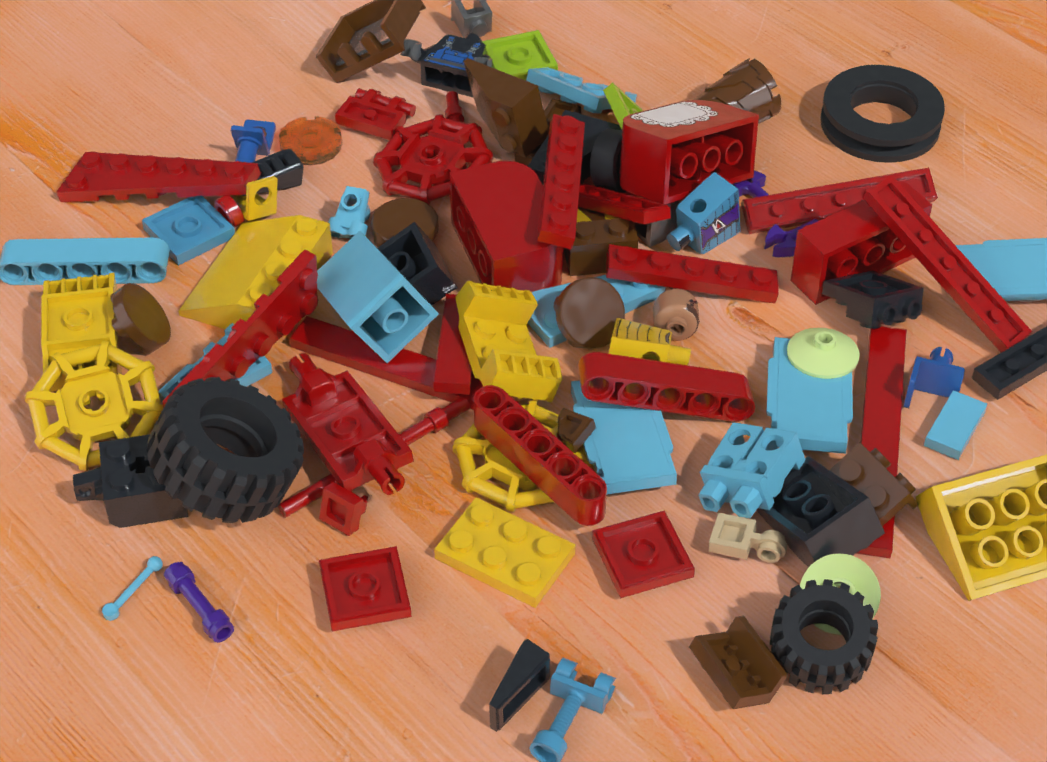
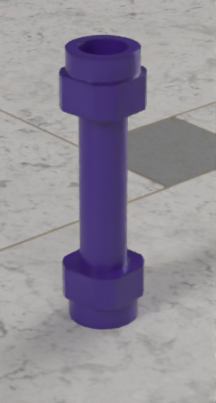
M183 562L171 564L164 572V578L168 582L169 587L175 594L182 593L202 618L203 630L209 638L217 643L228 639L234 632V626L227 614L222 609L215 610L196 586L194 573Z

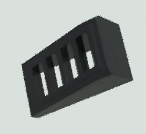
M291 148L252 162L258 163L261 172L257 180L275 176L277 178V190L296 187L302 184L304 166ZM263 187L256 194L269 192L267 187Z
M525 639L489 703L490 728L496 732L500 731L550 679V654L529 639Z

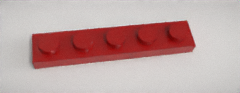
M609 244L606 278L774 304L779 295L777 270L628 246Z

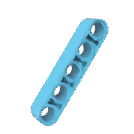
M153 237L14 239L7 241L3 245L0 256V279L10 285H43L45 280L56 281L62 278L73 279L80 276L82 278L114 273L116 284L158 283L166 277L170 248L164 240Z

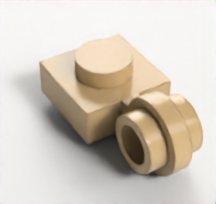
M718 512L709 540V552L747 560L750 549L755 548L757 556L761 560L775 563L784 557L787 543L784 535L776 530H766L762 534L755 533L756 520Z

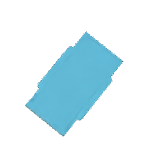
M1047 238L987 240L983 244L956 245L1005 301L1032 302L1047 299Z
M775 337L773 358H770L768 361L766 413L768 416H771V428L797 432L802 450L846 454L848 444L847 423H851L853 419L852 372L833 379H822L806 375L796 369L788 359L787 346L790 338ZM775 440L777 447L779 448L783 444V441Z
M580 380L571 382V394L574 401L573 412L592 418L595 422L596 429L583 443L588 462L593 465L594 471L605 481L607 494L676 485L677 473L670 455L673 452V444L661 411L591 401L584 397Z

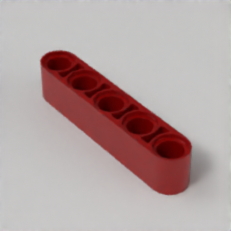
M601 352L588 353L581 357L578 362L582 393L584 397L591 401L727 421H743L755 412V403L748 379L739 373Z
M487 385L475 391L473 408L474 426L477 431L574 521L585 526H593L600 523L606 514L607 486L605 481L503 389L498 386Z

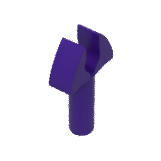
M755 170L754 178L732 184L738 188L739 197L744 194L751 195L753 198L769 195L761 188L765 186L766 175Z
M814 219L790 231H784L775 224L766 235L764 249L777 244L773 248V257L794 256L798 230L818 220Z

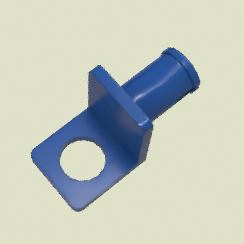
M245 120L244 126H231V134L237 148L235 161L252 163L255 162L257 155L269 156L276 130L275 123Z
M937 347L930 353V359L916 357L904 402L905 408L910 406L914 389L948 398L953 390L960 391L965 369L951 365L953 354L949 349H945L944 356H940L942 347Z

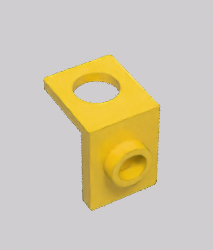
M275 176L248 182L246 184V196L231 195L246 220L251 221L277 213V178ZM263 187H267L269 190L266 200L256 194Z

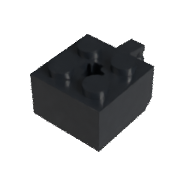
M150 434L99 442L101 467L73 475L74 492L77 501H104L109 524L119 528L188 517V509L182 506L183 502L178 498L173 500L166 493V486L164 484L159 485L154 476L153 470L155 468L150 467L147 456L149 452L147 443Z

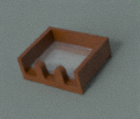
M373 0L340 17L316 55V58L336 83L405 51L404 40L418 18L419 11L425 9L426 6L421 0Z

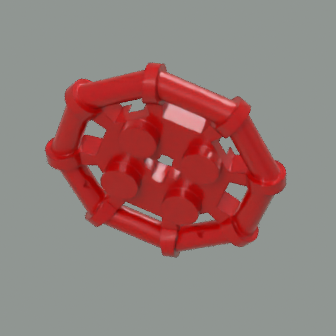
M443 114L435 115L433 119L396 128L394 136L383 150L374 155L373 164L379 170L383 181L382 189L390 196L397 194L421 200L430 205L431 201L450 195L449 172L460 170L466 162L471 163L468 168L492 163L493 153L487 148L482 136V128L478 124L454 121L444 118ZM468 142L472 143L473 147L464 148L463 146ZM394 165H401V169L395 171L394 173L391 167ZM410 180L421 183V187L406 184V182Z

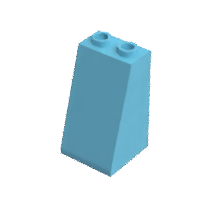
M361 231L355 234L317 271L318 290L345 323L386 363L395 357L439 315Z

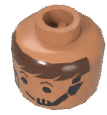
M671 289L661 293L653 306L655 327L671 331V340L673 341L685 340L691 337L697 331L700 323L698 302L695 297L682 289Z

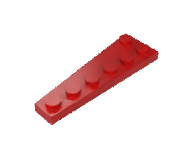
M92 151L83 154L56 193L60 202L99 201L100 196L115 195L116 200H129L130 194H145L147 199H155L166 193L176 192L178 198L246 195V184L256 181L261 172L258 163Z
M306 249L299 254L277 278V283L280 285L270 296L262 294L254 303L256 309L248 320L244 321L240 318L231 327L232 331L228 336L227 342L223 346L217 343L204 356L203 360L162 401L163 408L173 392L190 381L200 378L205 381L209 377H220L221 381L241 378L260 356H265L280 338L288 335L302 318L310 315L316 309L319 299L317 295L318 273L315 254Z

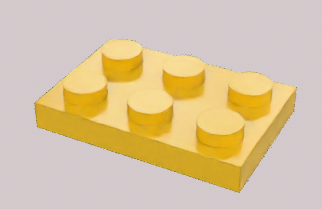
M476 497L437 545L434 553L436 560L536 608L575 555L576 544Z

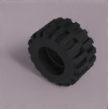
M824 579L823 585H817L815 580L806 581L805 589L797 585L791 589L790 597L784 595L779 602L778 609L775 610L770 635L771 653L786 673L790 674L789 683L797 687L799 682L805 683V691L814 693L815 687H822V695L832 694L834 686H837L839 691L842 692L849 688L850 681L855 684L859 682L864 671L867 672L878 639V636H876L878 622L877 620H872L874 615L872 606L870 604L863 606L865 597L858 591L854 595L849 593L850 586L841 583L840 588L832 586L833 580ZM811 624H827L837 629L843 635L846 644L835 650L817 649L805 641L800 631Z

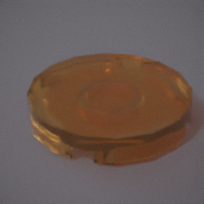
M315 116V120H307L306 117H300L290 121L281 129L279 134L280 151L291 148L303 165H317L333 159L341 151L343 144L340 127L333 121L319 116Z

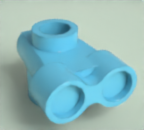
M346 186L335 216L329 218L328 223H330L332 237L351 239L359 231L366 235L368 226L365 222L370 217V207L368 205L369 191Z

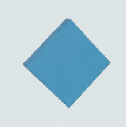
M203 196L188 197L142 219L144 231L150 237L159 238L168 244L170 248L169 257L178 266L229 241L235 233L234 227Z

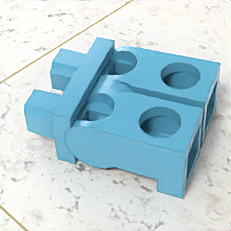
M733 422L711 456L708 465H704L700 471L704 486L698 496L703 508L708 511L717 512L726 502L730 503L735 514L745 518H751L758 508L770 510L775 503L773 497L780 493L784 479L791 469L799 470L806 460L797 432L767 427L763 430V427ZM743 435L750 436L747 442H745ZM775 440L783 441V444L778 448Z

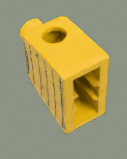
M617 318L609 354L688 365L691 349L670 345L672 332L669 330Z

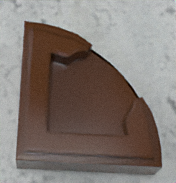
M565 408L561 410L558 416L560 440L573 453H576L596 429L594 419Z

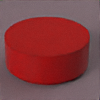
M221 196L215 200V209L234 228L244 222L242 211L231 196Z

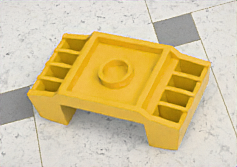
M114 273L82 278L80 276L73 279L62 278L56 281L45 280L43 282V295L41 298L43 373L52 362V356L57 352L64 354L99 345L103 340L111 341V344L117 347V332L112 326V319L116 316L113 310L111 294L118 290ZM97 360L72 367L75 371L97 365ZM110 361L108 365L110 371L119 375L118 373L122 374V367ZM63 373L49 392L63 388L66 383V376Z
M467 281L455 299L459 313L458 328L474 377L480 379L483 386H498L510 396L518 397L519 399L529 398L535 401L536 399L552 403L561 384L562 373L558 358L536 354L526 326L538 306L530 290L523 291L515 288Z

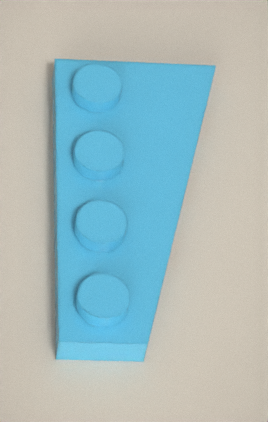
M606 275L595 277L607 281L618 291L624 304L625 314L656 300L661 293L665 292V287L611 279L606 278ZM570 283L532 292L538 306L528 321V325L549 348L567 340L557 325L556 312L553 305L556 297Z

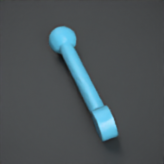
M153 556L149 558L147 567L114 603H108L102 608V613L106 620L112 621L118 618L119 608L153 571L156 572L162 568L163 562L160 557Z

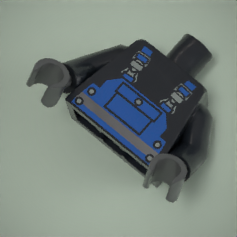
M474 33L467 34L465 38L445 35L437 44L425 49L421 48V42L405 39V51L400 54L411 57L413 61L421 64L422 85L449 92L455 91L458 94L473 97V93L463 61L469 58L494 68L493 59L486 55V45Z

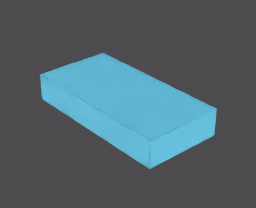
M953 390L928 432L924 446L959 460L986 412L987 403Z

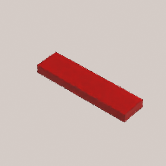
M588 184L580 185L578 207L640 224H648L671 218L670 206Z
M446 294L433 392L470 395L472 368L458 328L459 313L455 299L456 294Z

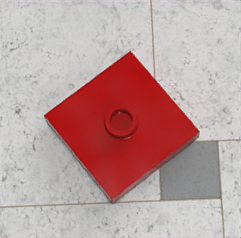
M665 510L592 530V540L620 599L694 577L695 568Z
M397 546L319 560L332 632L412 617Z

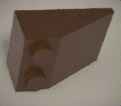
M467 58L463 62L477 111L503 149L526 158L549 135V128L538 85Z

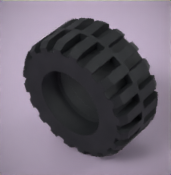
M209 377L204 381L200 378L178 387L167 400L148 438L147 448L149 452L147 456L150 467L155 468L153 473L159 485L164 484L166 486V493L173 500L178 498L183 502L182 506L191 512L195 509L203 513L202 517L211 520L217 517L222 518V522L235 523L240 519L244 523L267 516L272 513L274 508L278 507L304 461V445L302 438H300V430L296 423H291V415L285 408L280 409L276 405L277 401L269 395L267 397L258 392V388L252 385L248 387L240 384V381L234 379L221 381L220 377ZM218 445H221V446H223V447L229 449V450L232 451L233 453H230V452L224 450L223 448L219 447Z

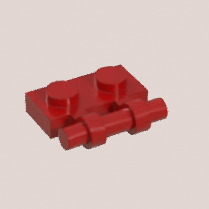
M358 88L355 97L349 96L335 113V121L338 125L390 140L395 134L394 130L399 126H404L406 123V115L414 116L416 106L407 103L405 98L398 96L390 98L381 95V92L378 90L369 89L367 91Z

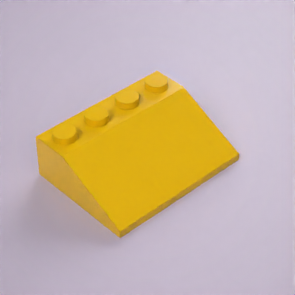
M302 215L242 223L179 309V316L226 329L231 323L235 324L240 318L247 321L256 309L254 303L262 294L270 296L280 285L277 283V278L302 251L306 249L316 255L317 271L329 260L333 254L330 223Z
M1047 454L932 486L915 496L928 535L968 601L1047 578Z

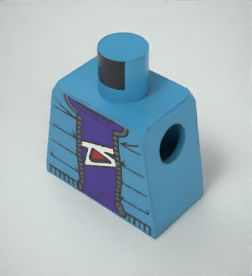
M716 172L712 173L678 204L676 208L677 228L667 235V240L671 247L676 251H680L688 245L697 253L705 254L741 232L738 188Z

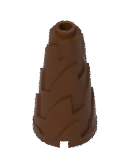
M750 58L723 74V78L707 87L703 94L693 99L719 102L759 114L758 124L774 117L781 110L780 94L773 97L771 89L777 87L775 80L761 62L756 59L749 61Z

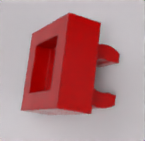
M332 482L323 489L319 519L350 536L359 530L361 515L366 512L368 496L360 497L352 493V490L349 491Z

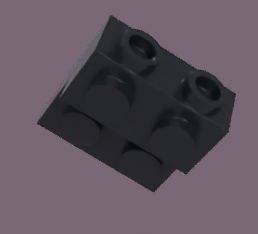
M872 270L824 280L822 294L836 299L837 304L847 306L846 317L859 321L862 327L875 329L880 328L881 324L905 322L906 318L916 319L921 315L924 288Z

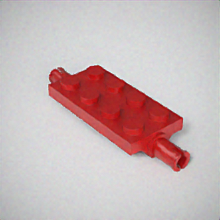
M306 353L299 354L303 363H301L297 356L292 357L289 362V368L299 379V386L294 394L282 398L283 406L339 485L350 491L375 479L386 495L394 494L388 485L389 483L397 492L400 491L405 484V479L397 469L414 462L412 450L348 370L334 376L321 368H317Z

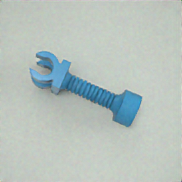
M562 658L551 677L550 694L563 698L565 701L549 730L537 732L529 747L531 754L540 762H561L568 748L563 738L580 706L603 714L606 704L610 701L615 689L613 685L615 677L601 672L595 681L594 687H590L575 681L578 671L574 669L578 663Z

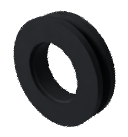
M864 65L843 71L828 83L824 92L820 120L826 137L842 151L868 161L884 163L902 162L925 154L936 144L941 130L945 104L939 90L919 74L889 65ZM865 103H886L901 108L911 118L899 123H878L863 118L853 108Z

